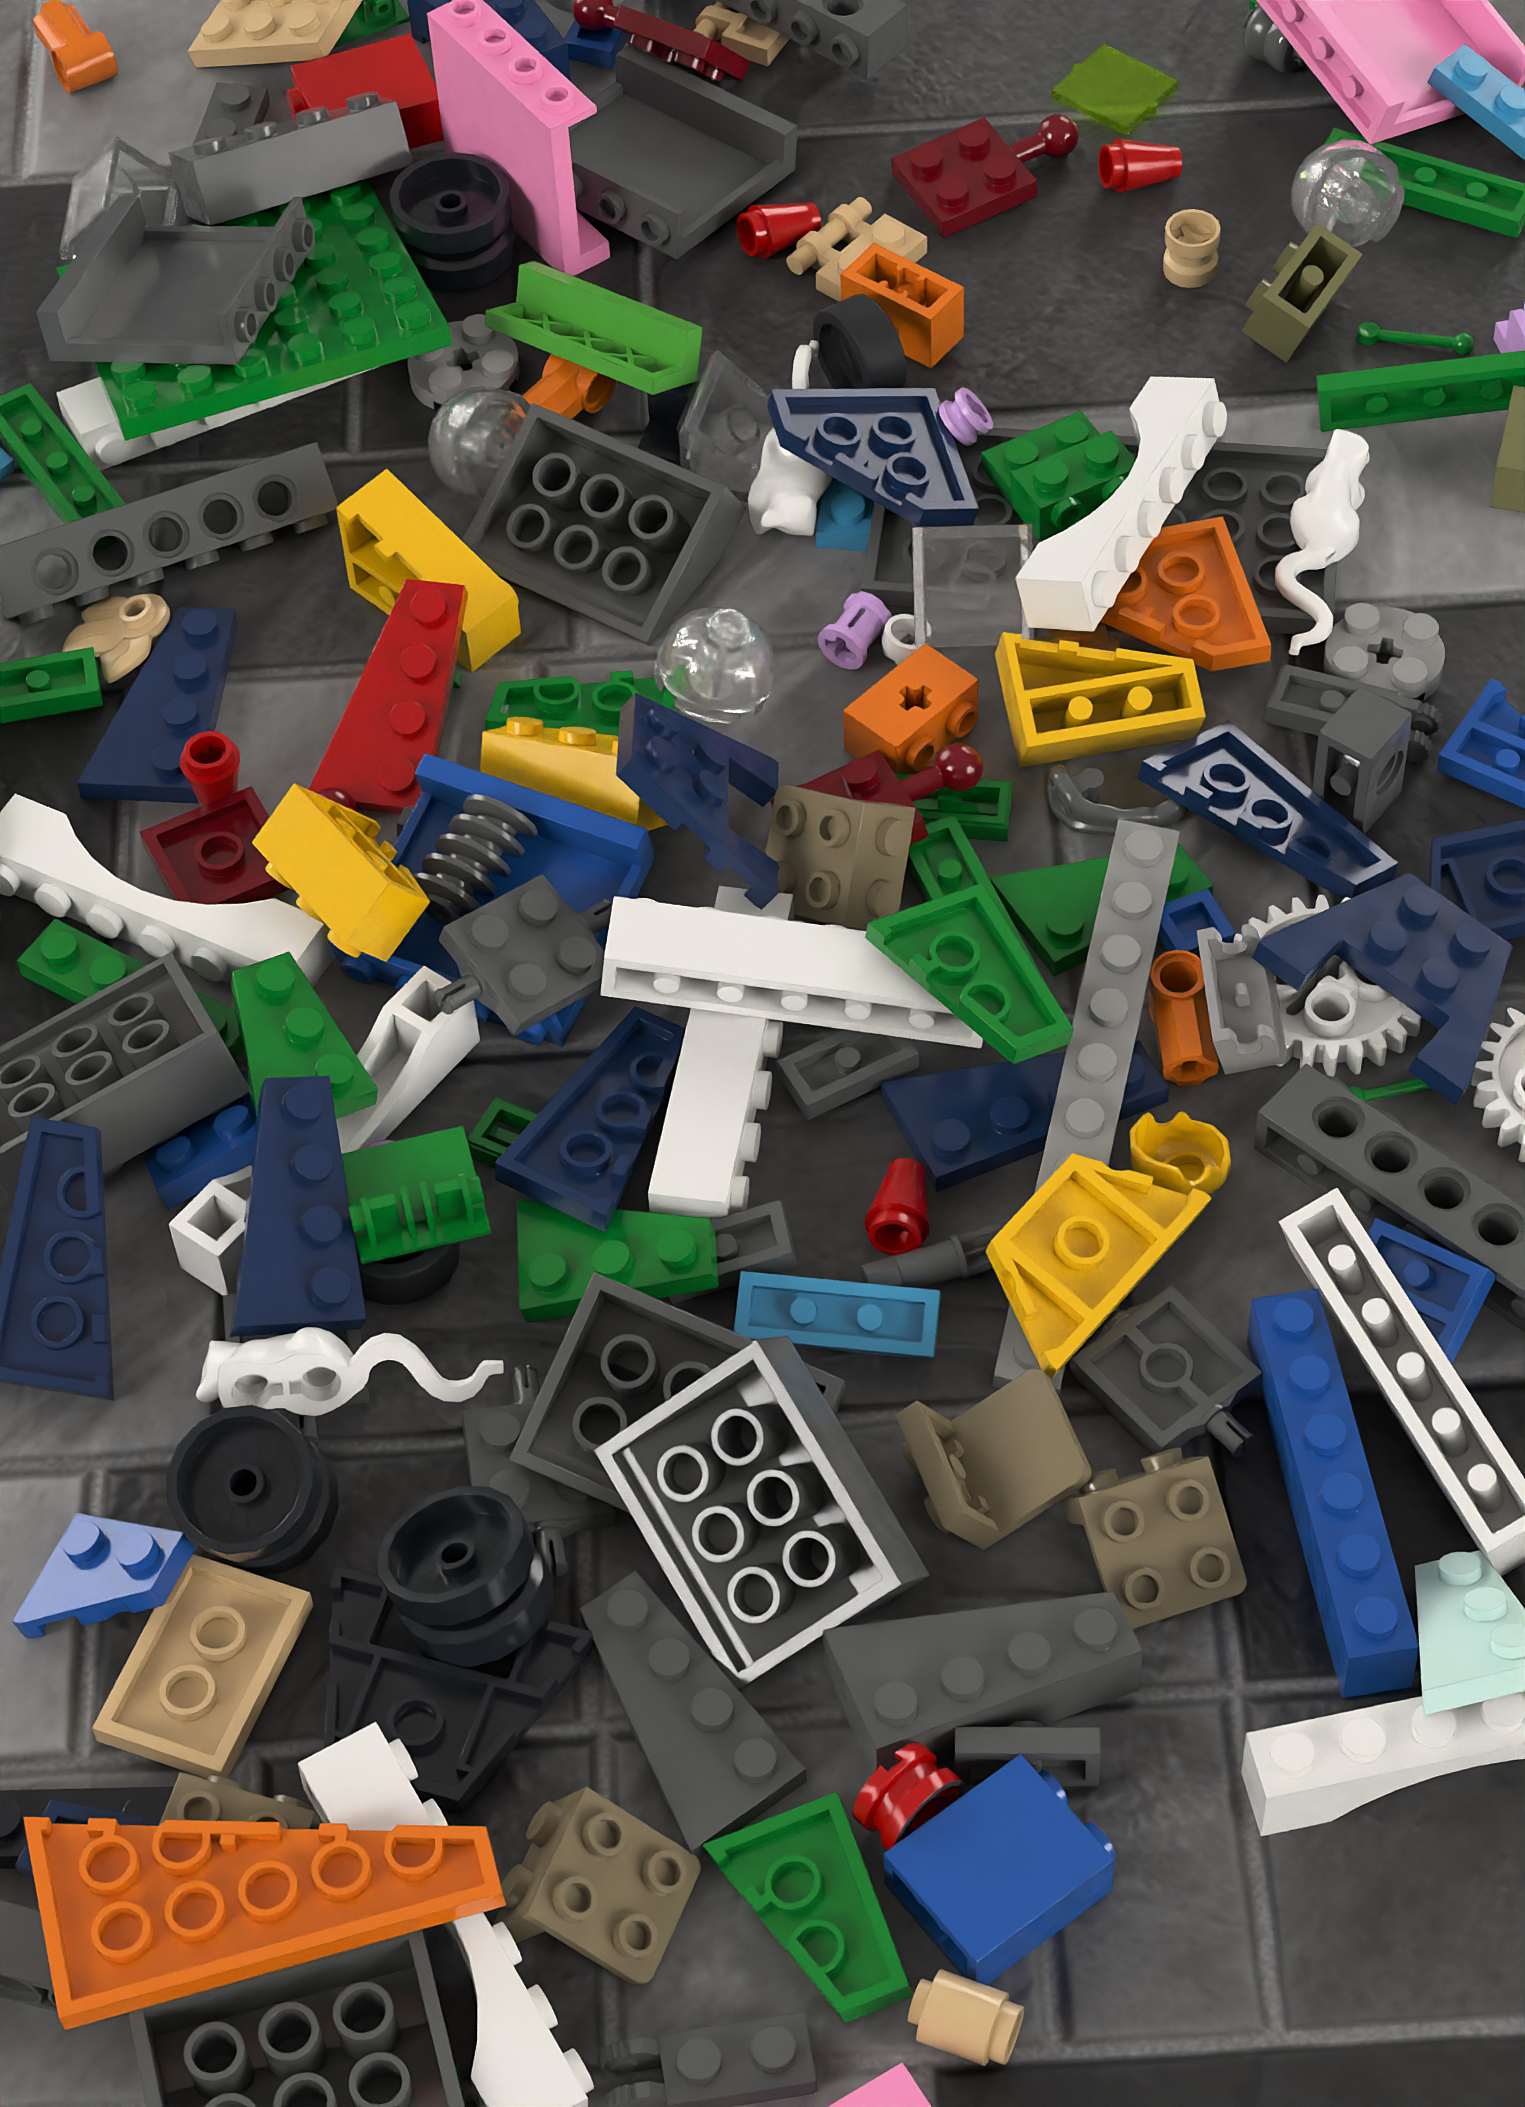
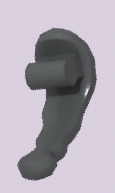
M1055 765L1049 773L1047 789L1051 809L1054 815L1068 829L1074 832L1115 836L1118 819L1159 827L1176 824L1186 814V807L1171 798L1157 806H1142L1131 809H1120L1098 804L1104 775L1099 769L1094 767L1085 768L1080 774L1068 776L1065 766Z

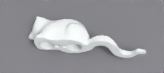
M811 340L809 345H800L797 349L793 364L792 389H809V366L811 359L818 357V341ZM774 428L766 436L762 450L760 470L751 485L748 496L749 514L753 529L759 535L772 528H776L792 535L812 536L817 516L816 503L831 484L833 477L780 447Z
M1336 429L1334 431L1324 460L1307 477L1305 484L1307 495L1298 498L1293 504L1290 525L1296 544L1302 550L1283 557L1275 569V586L1280 593L1294 605L1311 615L1316 621V625L1312 630L1296 634L1292 637L1289 654L1299 655L1302 646L1316 644L1325 640L1333 628V615L1328 605L1319 596L1297 582L1295 577L1302 571L1326 568L1334 562L1341 560L1353 550L1359 539L1360 520L1356 510L1360 507L1365 497V490L1359 483V476L1370 460L1369 446L1362 436L1346 430Z
M306 1327L296 1333L267 1339H255L245 1343L210 1341L196 1397L199 1401L206 1403L212 1402L219 1397L224 1408L254 1405L268 1410L285 1408L300 1415L318 1416L338 1408L363 1389L368 1381L369 1372L377 1363L385 1360H395L402 1363L420 1386L430 1395L443 1401L461 1402L474 1397L482 1388L489 1375L503 1373V1360H484L469 1378L458 1381L447 1380L436 1371L415 1344L399 1334L383 1333L371 1337L353 1355L348 1346L332 1332L317 1327Z

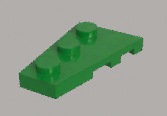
M686 665L664 667V677L634 679L632 670L610 672L609 682L579 684L571 676L499 682L485 718V728L487 731L507 726V719L511 717H529L542 720L544 722L543 727L545 728L584 727L593 729L598 734L618 736L620 708L635 693L677 712L686 685Z
M1178 844L1165 904L1207 888L1213 896V884L1182 846ZM1110 856L989 877L1015 927L1054 977L1087 961Z
M981 883L868 922L865 938L1012 1064L1070 1044L1074 1031L1073 1026Z
M289 951L232 971L231 991L241 1046L244 1048L249 1073L248 1084L251 1101H254L256 1117L260 1089L265 1078L330 1076L336 1119L376 1105L377 1086Z
M517 1200L519 1310L527 1323L574 1315L593 1272L655 1299L719 1287L716 1233L709 1218L616 1209L605 1233L542 1202Z
M837 1791L702 1844L709 1858L844 2023L914 1996L844 1805Z

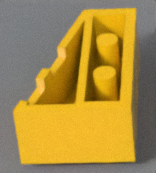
M385 469L336 507L350 588L388 615H390L406 579L465 585L468 599L456 662L471 673L521 634L518 611L519 600L513 588L493 572L388 469Z
M1002 632L995 652V658L1019 768L1190 739L1196 736L1206 717L1193 659L1120 648L1113 652L1078 647V642L1060 640L1057 644L1022 639V634Z
M511 717L507 719V726L482 732L480 772L646 828L647 831L668 825L616 776L618 736L598 734L595 730L584 727L545 728L543 727L544 722L542 720L529 717Z
M294 783L252 841V844L269 861L265 867L266 871L275 880L295 890L300 895L296 900V904L305 913L319 922L326 923L331 929L327 937L336 947L355 958H358L361 952H364L387 962L428 906L430 900L408 868L401 864L397 868L391 862L397 854L393 845L385 840L380 846L374 839L381 830L377 821Z

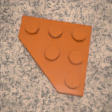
M1223 516L1161 527L1158 536L1153 538L1140 558L1137 569L1129 575L1120 589L1115 603L1111 608H1108L1100 621L1173 655L1193 659L1194 664L1211 672L1270 661L1271 643Z

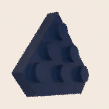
M935 388L771 390L767 408L780 447L917 526L974 525L979 508L953 436L940 417L938 406L941 403Z

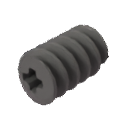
M469 795L463 804L464 814L455 815L449 824L451 834L440 835L435 844L437 853L427 854L421 863L423 873L413 874V877L430 900L424 911L437 923L446 926L461 918L459 916L461 912L468 914L481 907L480 903L473 897L475 892L488 897H494L497 888L487 877L488 873L491 872L500 877L507 878L511 869L500 857L502 853L521 858L525 852L522 845L514 838L516 833L527 838L534 839L538 833L536 826L515 808L489 796Z

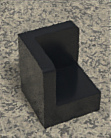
M699 381L654 395L647 393L649 422L637 447L638 449L690 471L710 425L707 383Z

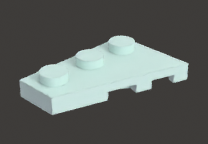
M1478 1550L1470 1553L1453 1552L1444 1555L1440 1560L1415 1565L1424 1715L1525 1691V1609L1482 1551Z

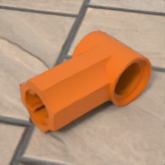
M51 0L42 4L40 12L32 19L35 33L51 55L56 74L67 93L78 91L118 75L117 63L105 35L101 31L92 33L73 4H65L60 0Z
M551 354L544 366L542 378L506 409L507 423L518 433L532 403L571 420L583 409L589 413H596L609 402L614 393L617 380Z
M1184 950L1165 952L1156 958L1151 966L1148 1012L1155 1026L1162 1077L1164 1080L1175 1082L1178 1087L1200 1085L1208 1077L1217 1075L1219 1068L1217 1052L1212 1039L1201 959L1197 955ZM1170 990H1182V991H1185V992H1183V993H1176V992H1172V991H1170Z

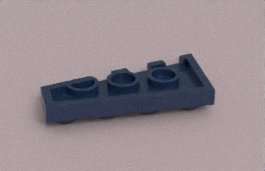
M177 607L79 778L77 785L81 798L199 804L198 798L180 768V757L185 744L191 737L201 732L215 731L238 628L235 609Z
M1229 720L1142 761L1138 780L1342 899L1345 897L1350 899L1390 882L1394 878L1399 864Z
M635 1006L495 1162V1180L606 1233L674 1082L686 1029Z
M1140 1040L1135 1041L1118 1121L1168 1102L1169 1086ZM1066 1052L1033 1057L1016 1064L1008 1061L881 1082V1097L916 1159L925 1168L926 1176L935 1192L1045 1149Z
M330 1076L265 1078L259 1096L251 1166L253 1167L250 1191L246 1200L245 1231L242 1254L238 1264L236 1280L238 1287L229 1337L296 1333L306 1327H317L327 1331L361 1329L366 1321V1312L353 1227L348 1209L349 1200Z
M31 1117L0 1267V1383L114 1401L101 1131L94 1126Z

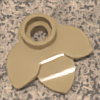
M157 594L135 595L130 598L112 596L98 600L81 612V617L85 623L77 626L67 636L62 652L94 647L96 657H100L103 676L107 683H112L128 674L148 657L151 647L157 644L170 621V609L165 600Z

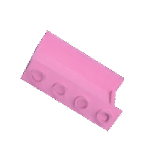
M452 0L428 12L427 17L445 153L475 154L497 165L507 178L514 231L552 268L575 276L610 258L609 241L576 210L568 127L596 114L597 106L483 0Z
M1256 0L1369 144L1466 114L1427 83L1434 68L1464 44L1484 57L1488 63L1517 86L1522 87L1525 81V45L1488 0Z

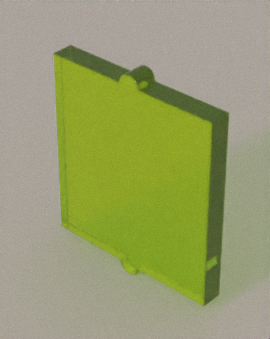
M1103 44L1085 61L1073 64L1072 72L1052 89L1051 98L1126 135L1146 116L1157 113V107L1177 89L1178 80Z

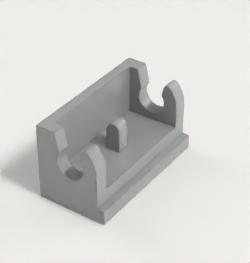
M1249 924L1242 925V940L1235 943L1222 942L1221 934L1214 927L1196 930L1212 1039L1225 1075L1289 1062L1275 974L1252 958L1258 943L1261 941L1257 929Z

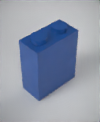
M1020 1754L884 1853V1885L962 1977L987 1985L1113 1890L1115 1851L1107 1836L1097 1825L1092 1822L1084 1825L1069 1809L1068 1798L1053 1775L1044 1769L1037 1773Z

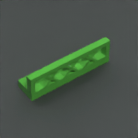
M536 261L519 265L515 303L486 310L485 327L651 395L697 381L703 327Z

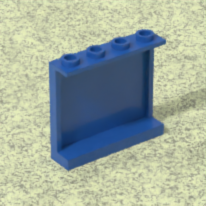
M425 753L414 773L422 793L394 845L397 854L391 862L397 868L400 864L408 868L412 875L423 873L421 863L427 854L437 853L435 844L442 834H451L449 824L455 815L464 814L463 804L469 795L474 794L489 796L515 808L525 815L536 826L538 831L534 839L516 833L514 838L522 845L525 852L521 858L502 853L500 857L508 864L511 872L507 878L500 877L491 872L488 873L487 877L495 885L497 892L494 897H488L475 892L473 897L481 906L543 874L565 903L574 909L575 912L580 913L599 903L604 898L612 902L609 907L611 908L614 896L636 899L656 858V854L646 828ZM425 911L422 912L387 962L364 952H361L358 958L352 957L328 940L340 963L341 971L353 980L363 984L372 985L377 980L394 986L398 992L423 966L451 982L461 978L457 963L438 940L444 926L437 923ZM461 912L459 916L463 917L467 913ZM609 926L593 934L595 940L604 951L606 949ZM588 995L515 1035V1037L533 1045H540L542 1040L563 1047ZM474 1000L478 1025H483L488 1020L507 1027L495 1011L482 1004L479 1000Z

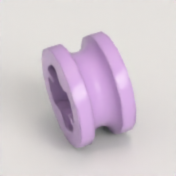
M962 387L955 392L954 402L945 400L938 406L940 417L945 426L958 441L966 446H970L977 441V432L980 431L986 434L993 428V421L986 407L967 388Z

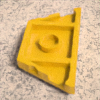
M1072 1153L991 1240L985 1252L1042 1372L1047 1374L1051 1380L1206 1209L1212 1199L1207 1193L1192 1188L1189 1195L1165 1189L1152 1185L1153 1176L1129 1169L1124 1171L1113 1170L1101 1161Z

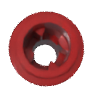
M1117 138L1112 144L1103 145L1100 149L1098 171L1101 184L1105 189L1114 188L1117 193H1123L1169 179L1179 178L1182 171L1181 151L1176 145L1168 146Z
M812 202L804 204L751 205L747 212L740 214L737 219V235L743 251L750 257L758 255L762 259H767L797 244L809 231L818 232L821 229L820 213Z
M215 731L201 732L191 737L185 744L181 754L180 768L201 806L238 792L240 752L237 746L227 736Z
M900 1158L889 1164L887 1173L864 1221L871 1244L877 1250L892 1256L918 1249L920 1244L926 1240L930 1231L925 1180L926 1170L922 1164L913 1159Z

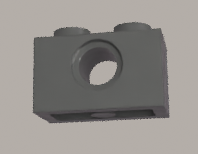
M1359 686L1319 731L1312 791L1363 834H1366L1401 794L1412 713L1401 708L1396 702L1388 698H1382Z

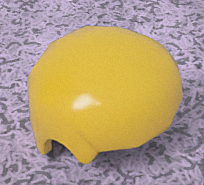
M1148 1112L1142 1115L1129 1130L1132 1171L1153 1176L1152 1185L1189 1195L1192 1188L1211 1195L1222 1186L1230 1172L1231 1157L1227 1138L1214 1125L1191 1120L1186 1112H1178L1167 1123H1157L1154 1116Z

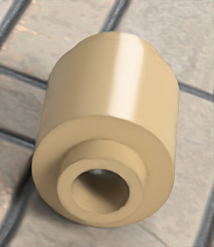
M940 1969L933 1982L923 1978L920 1980L910 2005L907 2020L912 2024L918 2025L917 2042L983 2066L988 2063L989 2059L1005 2065L1010 2058L1019 2034L1024 2015V2006L1010 2002L1009 1993Z

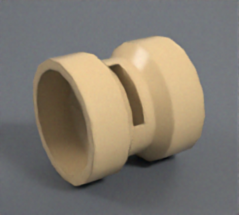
M1189 209L1177 212L1167 220L1165 227V244L1167 248L1163 257V271L1165 277L1171 283L1180 287L1196 288L1210 283L1216 277L1219 259L1216 249L1220 242L1221 228L1219 221L1212 214L1203 210Z

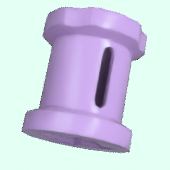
M860 591L851 594L844 603V613L836 623L825 626L819 633V647L823 654L837 666L847 670H856L866 661L868 656L867 649L876 637L883 636L885 625L892 617V614L880 599L870 593Z

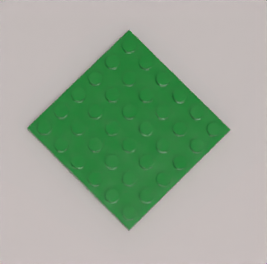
M367 179L302 198L306 218L310 219L314 225L315 242L313 249L303 260L293 281L284 290L274 311L269 314L259 330L255 341L250 344L238 364L93 362L125 441L453 345L447 321ZM290 202L211 226L274 227ZM71 262L68 265L56 268L59 279Z

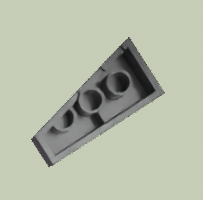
M377 91L365 92L347 98L346 107L330 111L327 110L326 106L306 109L296 113V119L280 124H276V121L263 122L245 128V133L226 138L224 136L208 138L194 143L191 147L168 152L186 215L211 226L290 202L293 197L304 198L409 166L413 161L397 101L384 97L379 98Z
M1113 1591L822 1629L825 1672L871 1775L880 1765L885 1770H889L892 1766L899 1763L894 1757L895 1752L914 1742H919L926 1746L937 1757V1766L954 1760L955 1727H1007L1011 1723L1018 1721H1036L1048 1725L1140 1690L1143 1650Z

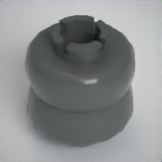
M1256 4L1254 9L1248 12L1243 23L1244 45L1247 53L1255 59L1268 62L1270 66L1283 74L1293 73L1301 67L1307 66L1263 8Z

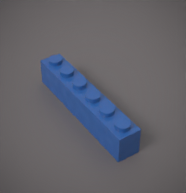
M1312 1289L1253 1298L1251 1300L1247 1344L1252 1362L1263 1372L1262 1383L1259 1389L1342 1698L1410 1688L1412 1687L1419 1644L1319 1290Z

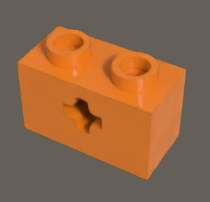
M876 243L871 244L840 274L841 301L859 294H864L875 300L887 314L896 329L905 356L932 368L964 337L963 286Z
M925 643L843 710L844 750L857 759L880 750L894 773L913 774L915 771L920 772L930 765L941 749L956 737L961 738L974 727L979 716L978 679Z

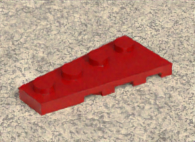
M413 579L405 580L308 790L318 793L323 789L331 787L342 789L352 796L358 810L401 814L404 807L416 805L422 790L414 773L425 753L435 757L439 756L468 599L465 585Z

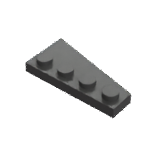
M636 1570L579 1609L582 1625L585 1630L592 1631L593 1649L615 1696H618L624 1709L632 1734L652 1770L657 1788L668 1812H671L682 1836L683 1845L686 1850L690 1851L691 1855L694 1854L700 1859L707 1854L702 1844L742 1829L807 1782L806 1768Z

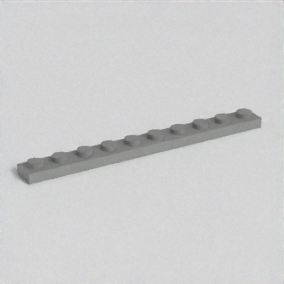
M1118 819L1072 1023L1074 1031L1071 1042L1066 1050L1035 1193L1072 1153L1101 1161L1107 1167L1109 1166L1180 831ZM1011 1304L1008 1309L992 1387L1002 1388L1030 1369L1036 1368L1041 1370ZM1066 1364L1051 1380L1058 1397Z

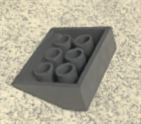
M532 403L462 542L501 579L647 645H651L721 560L747 508L722 484Z
M172 952L0 1046V1183L13 1203L31 1117L94 1126L100 1130L103 1178L118 1171L127 1160L151 1147L162 1146L167 1141L176 1138L181 1130L208 1115L220 1114L225 1109L232 1107L238 1098L250 1092L241 1071Z
M593 1272L509 1461L631 1514L594 1450L754 1341ZM804 1363L836 1416L846 1394L845 1380Z
M788 1336L755 1340L594 1450L720 1669L738 1690L743 1689L823 1642L822 1629L850 1626L930 1576Z
M422 1930L128 2012L146 2107H465Z

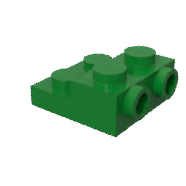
M1079 411L983 451L981 468L1036 538L1041 541L1068 529L1090 515L1108 500L1128 477L1136 459L1112 430L1100 434L1084 413Z

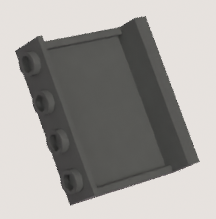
M631 45L616 53V82L590 99L597 106V113L568 127L576 209L675 259H679L795 171L798 125Z
M119 195L36 312L50 361L238 364L250 344L255 341L259 330L269 314L274 311L286 287L293 281L303 260L313 249L315 242L314 225L310 219L306 218L302 197L292 198L274 227L147 226L139 196Z

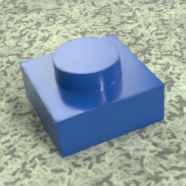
M574 20L564 39L568 44L569 60L613 68L616 62V53L624 48L630 35L608 26L598 31H589L582 28Z
M1207 888L1164 905L1158 938L1167 952L1184 950L1200 958L1196 930L1214 927L1221 934L1222 942L1234 943L1236 933Z

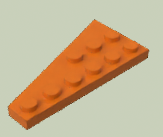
M23 1817L57 2012L65 2030L506 1906L490 1839L484 1826L396 1825L392 1831L349 1830L348 1824L319 1823V1829H282L279 1822L165 1820L160 1826L119 1825L116 1819L89 1818L88 1824H52L49 1817Z

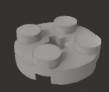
M483 314L470 315L464 321L448 323L453 345L408 359L410 384L418 400L434 409V402L450 406L451 414L457 415L477 414L500 405L510 395L509 386L515 379L518 382L520 376L519 356L515 342L511 337L485 327V315ZM472 364V369L463 371L458 365Z
M1368 603L1353 604L1346 609L1344 618L1333 626L1332 632L1326 639L1323 661L1324 673L1398 691L1399 696L1412 699L1419 697L1425 692V700L1438 688L1443 673L1445 647L1438 635L1439 625L1433 617L1424 613L1415 614L1395 607H1374ZM1386 653L1394 657L1389 659L1388 664H1381L1377 662L1376 654Z

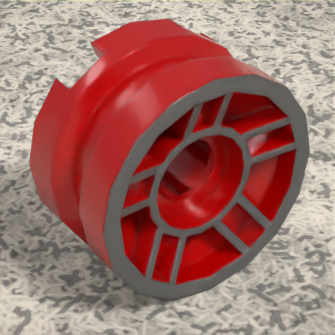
M919 1742L907 1744L896 1751L894 1757L899 1763L892 1766L889 1770H885L880 1765L865 1783L853 1806V1818L870 1832L879 1831L881 1833V1844L887 1850L961 1798L965 1792V1782L947 1767L939 1769L937 1767V1757Z

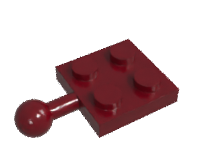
M574 0L573 16L576 22L586 30L598 31L608 26L629 34L630 37L627 42L629 45L646 51L648 54L671 65L677 66V64H681L693 69L692 72L722 83L724 75L743 81L750 61L711 38L620 5V8L614 6L612 0Z
M1053 114L1046 117L1040 123L1036 134L1008 146L986 118L983 117L892 157V174L940 235L945 238L1037 197V180L1023 163L1042 154L1054 158L1069 155L1078 144L1079 131L1075 122L1068 116Z
M954 743L942 749L936 758L934 766L899 781L880 750H877L796 787L854 800L893 803L916 808L913 803L914 801L942 788L956 792L967 791L973 788L982 777L984 765L981 755L974 747L965 743ZM774 798L770 800L772 809L774 804ZM917 808L915 810L910 845L929 837L924 819Z
M252 786L140 831L143 847L170 896L175 901L206 905L244 904L266 900L290 890V888L275 880L266 871L265 867L269 861L252 844V841L270 818ZM331 787L317 793L357 812L354 799L342 789Z

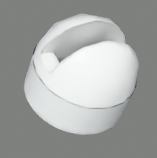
M899 614L891 617L885 625L882 636L883 654L887 658L894 660L896 665H899L925 643L929 645L931 640L930 627L925 621L914 615ZM909 639L915 642L912 645L906 644Z

